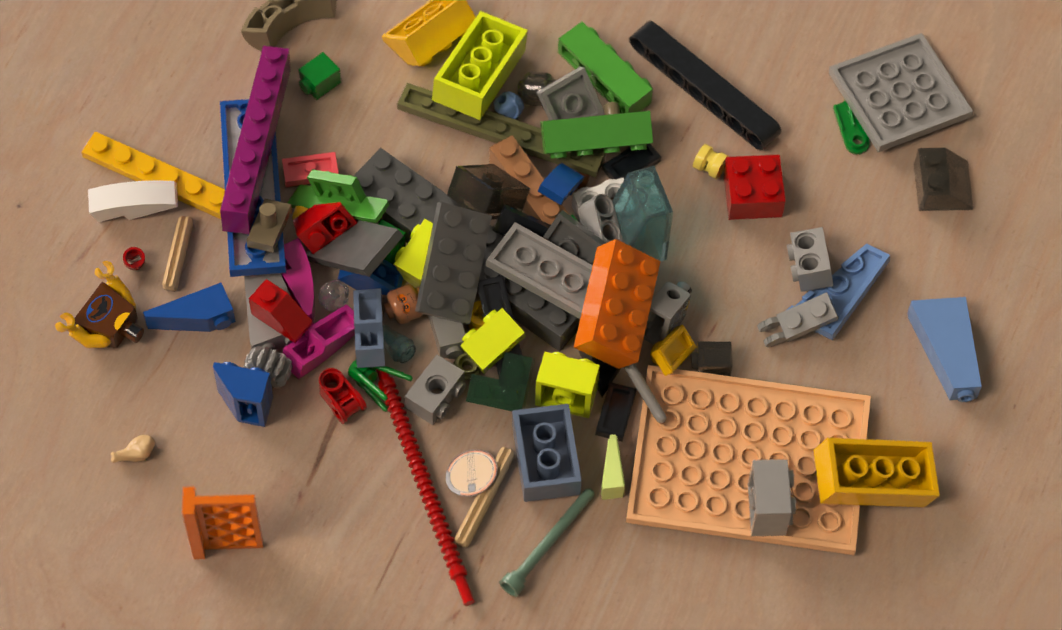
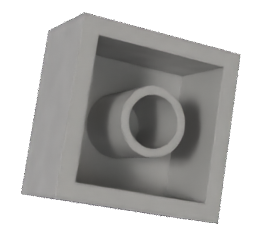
M788 459L752 461L748 479L751 536H786L788 525H793V514H796V499L791 497V487H794L793 470H788Z

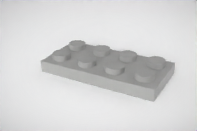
M515 222L488 257L485 266L580 319L593 265Z

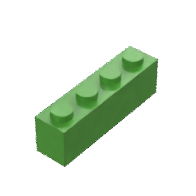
M582 21L558 38V53L574 69L584 67L593 87L608 102H617L620 107V113L640 112L651 104L653 89L649 81L641 78L629 62L623 61L610 44L606 45L599 38L595 29L589 28Z
M650 111L540 121L543 153H550V158L567 157L566 152L577 151V156L593 154V149L604 148V153L620 152V146L630 145L631 151L647 149L646 144L653 143Z

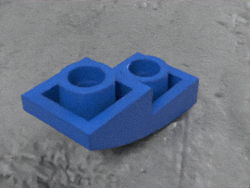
M560 163L540 184L538 192L562 205L569 195L571 196L581 184L585 176Z

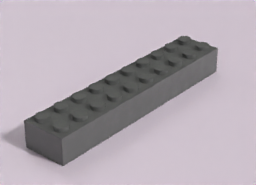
M381 147L354 175V177L358 178L366 196L388 200L389 206L378 223L384 220L404 231L406 243L410 241L411 232L417 224L421 225L424 219L432 223L434 222L437 203L444 202L466 208ZM491 225L479 281L502 276L485 266L486 260L504 237V235L493 231V226ZM504 277L514 320L560 352L578 331L580 319Z

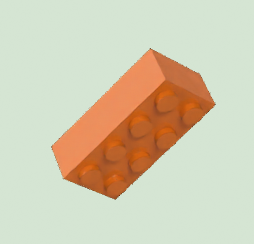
M617 239L597 247L574 343L575 349L618 369L639 361L661 261Z

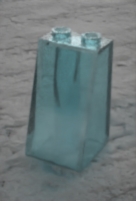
M651 166L629 172L612 200L623 243L659 261L667 260L673 210L656 168Z

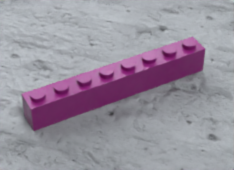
M263 46L220 209L222 231L249 234L251 231L291 71L288 48Z

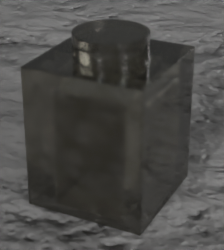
M698 341L696 352H691V368L696 369V372L731 376V342Z

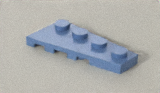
M866 243L843 262L841 268L832 275L833 286L808 291L795 306L827 292L839 319L814 331L833 341L890 262V255Z

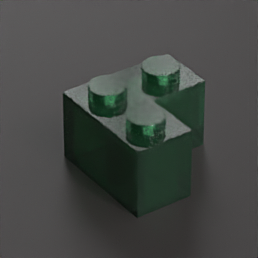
M505 352L500 379L472 374L466 402L507 411L525 409L536 358Z

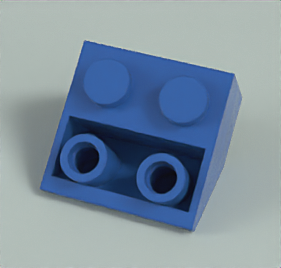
M214 362L213 371L218 393L236 420L242 423L265 427L273 401L270 373L257 367L250 369L239 367L232 362Z

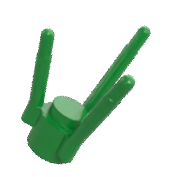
M355 360L348 369V376L354 379L356 384L384 412L388 411V407L382 400L385 401L388 397L374 384L377 378L375 370L378 369L408 381L413 380L411 375L388 366L357 368Z

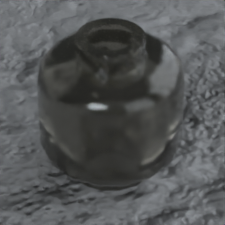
M527 72L523 80L518 82V96H522L523 102L527 106H542L536 92L553 83L556 79L547 72Z

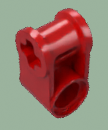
M328 368L320 374V395L342 424H345L348 421L347 418L359 410L364 411L367 409L363 397L352 387L338 369ZM329 382L338 384L335 388H328L325 385Z

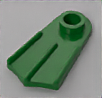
M845 100L834 105L833 110L846 149L856 155L865 153L869 147V137ZM853 140H860L862 143L855 144Z

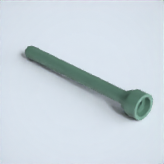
M585 489L516 571L513 570L511 573H506L500 580V586L508 594L517 597L525 588L524 584L527 575L594 497L592 489Z

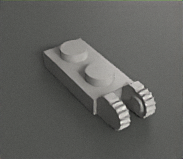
M826 292L777 314V317H770L760 322L757 327L760 332H766L781 325L783 332L775 333L763 340L766 347H773L785 341L790 342L835 322L839 318L830 296Z

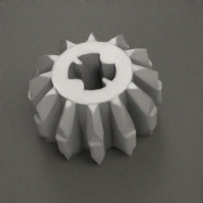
M256 346L247 354L243 368L257 367L270 373L272 387L280 388L285 386L287 380H289L293 366L291 364L292 361L285 357V354L277 352L276 349L272 350L268 347Z

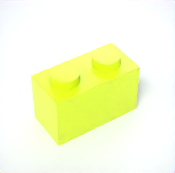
M503 308L498 312L495 309L492 310L483 319L485 324L477 331L474 328L471 329L462 338L463 343L460 345L462 350L484 374L526 337L525 332Z

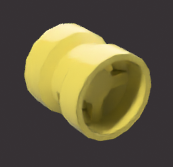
M704 144L695 157L693 168L699 171L705 170L710 177L717 180L722 175L726 157L729 156L722 152L717 153L713 150V147Z

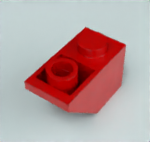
M341 202L313 205L292 220L297 237L312 254H315L357 224V220Z

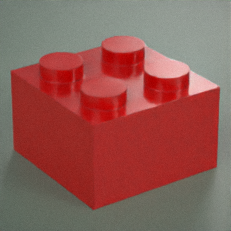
M780 154L726 157L723 175L728 219L781 218L786 201Z

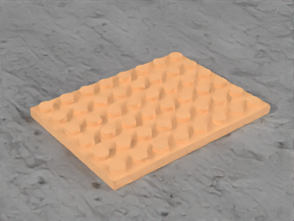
M648 365L646 383L665 412L667 419L664 423H658L643 400L626 523L849 555L855 554L860 505L820 504L814 449L827 438L867 439L871 396L676 369L672 374L664 376L659 366ZM788 459V470H793L794 487H791V497L796 499V514H793V525H788L786 536H751L748 479L752 461Z

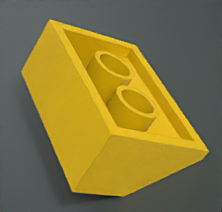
M430 0L382 35L381 38L408 65L422 67L429 64L435 54L449 49L455 39L463 37L476 16L467 0Z

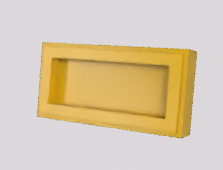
M682 324L675 327L662 341L655 343L651 349L650 356L652 362L660 367L664 376L672 374L697 346Z

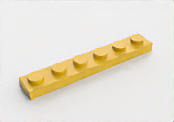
M96 131L81 152L83 158L134 181H175L177 183V199L221 219L220 209L225 189Z

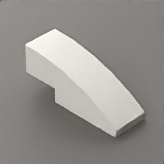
M175 181L123 182L88 189L89 213L98 222L121 216L132 220L178 207L177 183Z

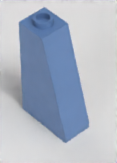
M966 297L911 300L907 312L908 319L949 400L969 402L977 399L982 385Z

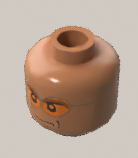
M406 284L388 292V302L383 305L389 319L395 318L399 324H405L423 315V313L415 312L419 287L414 288L411 284Z

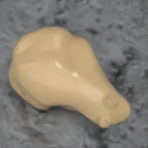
M139 435L131 440L125 449L111 452V462L144 461L153 450L155 440L149 435Z

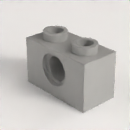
M436 355L404 396L405 408L433 425L438 418L442 419L447 414L450 408L449 403L453 398H458L463 393L466 387L465 371ZM436 388L443 390L440 394H434L431 391Z

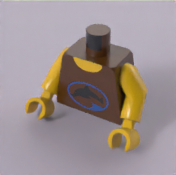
M103 261V265L107 268V274H103L99 268H95V275L101 279L105 278L107 282L100 283L75 318L70 313L60 315L67 322V326L58 322L55 324L56 330L59 332L69 331V335L86 348H106L107 346L117 348L124 338L138 343L144 334V329L135 324L138 319L136 303L122 280L117 275H113V264L110 261Z

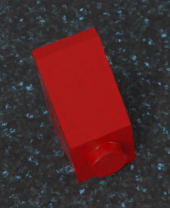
M267 279L249 297L251 314L295 344L313 324L309 316L286 291Z

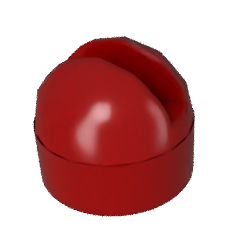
M130 247L123 254V263L130 270H139L145 263V254L138 247ZM139 256H140V258H141V260L136 261V262H134V263H132V264H129V263H128V262H130V261H132V260L138 258Z

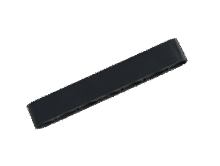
M647 21L629 37V42L637 53L757 150H763L781 133L780 125L774 118L653 21Z

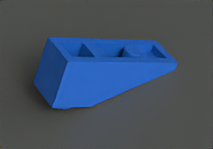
M222 283L143 312L147 328L156 330L211 332L216 329L223 330L236 322L233 307Z

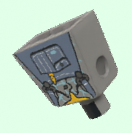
M681 281L674 285L671 282H666L653 297L643 339L654 345L662 341L675 327L681 324L686 315L692 292L691 287L687 283Z

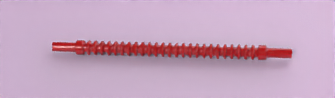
M376 369L380 380L378 382L379 389L388 397L385 405L389 406L388 412L392 413L390 418L394 420L393 426L397 427L395 432L399 434L398 439L402 441L401 446L404 447L403 453L407 454L406 460L410 462L408 466L412 468L411 474L415 475L414 481L418 483L416 488L420 490L419 495L423 497L422 503L426 504L424 509L429 511L427 517L432 518L430 520V524L434 525L432 531L437 532L435 538L439 540L438 546L442 547L440 552L445 554L443 560L448 561L446 567L450 568L448 571L450 579L455 581L464 606L472 605L475 600L466 579L468 572L466 567L461 565L463 559L458 558L460 552L455 551L457 545L453 544L455 538L450 536L452 530L447 529L449 523L444 522L447 517L442 515L444 509L439 508L441 502L437 500L438 494L434 493L436 488L432 486L433 480L429 479L430 473L426 472L428 467L423 465L425 459L421 458L422 452L418 451L420 446L416 444L417 438L413 437L415 432L411 430L412 425L408 423L409 417L406 416L407 411L403 409L402 398L398 396L399 390L395 389L397 387L395 379L390 377L388 373Z

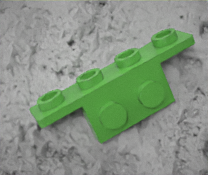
M313 169L307 176L311 186L299 185L288 201V204H291V208L303 206L308 209L317 204L341 202L356 220L377 223L389 206L386 199L366 196L357 177Z

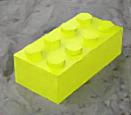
M480 11L435 76L432 101L480 120L525 53L528 30Z

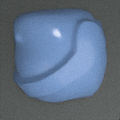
M504 92L494 100V109L498 114L516 120L523 112L524 103L517 94Z

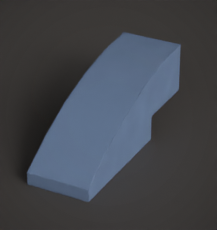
M381 288L353 290L357 368L385 366Z

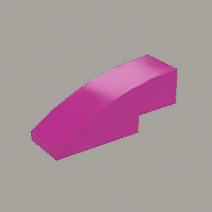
M299 238L284 244L287 271L282 273V278L291 297L314 324L315 293L312 272L306 252Z
M347 304L311 325L296 344L292 342L284 347L283 354L292 361L293 367L291 372L298 379L326 361L355 335L354 311Z

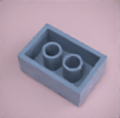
M569 404L512 410V429L524 502L580 495L582 481Z

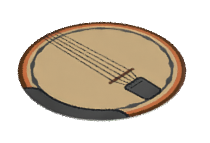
M483 450L463 452L448 466L446 483L453 493L460 496L480 494L494 482L497 475V463L491 454Z

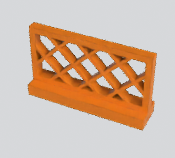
M183 487L182 516L193 559H205V550L263 548V536L255 494L197 496L195 487Z

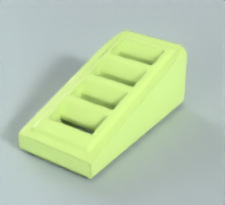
M616 434L610 435L608 439L601 488L602 500L623 498L625 492L623 469Z

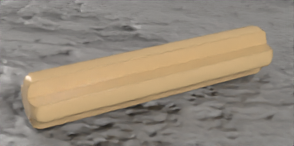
M180 216L177 221L162 283L163 288L167 291H176L178 289L193 227L191 217Z

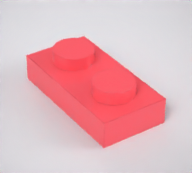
M335 152L282 159L286 187L310 184L307 176L312 169L339 174Z

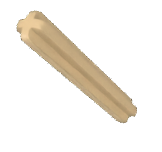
M507 447L500 449L495 459L497 463L496 478L488 489L477 494L455 536V543L464 548L469 547L515 457L513 450Z

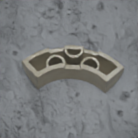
M268 0L259 9L255 7L242 27V36L249 45L259 51H262L263 46L276 47L280 39L296 26L315 19L334 18L337 0Z

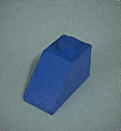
M385 259L369 277L344 270H339L338 275L340 281L355 290L381 288V295H387L389 291L401 287L403 277L395 265Z

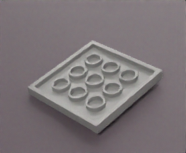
M922 33L829 67V75L878 152L972 117L973 110Z

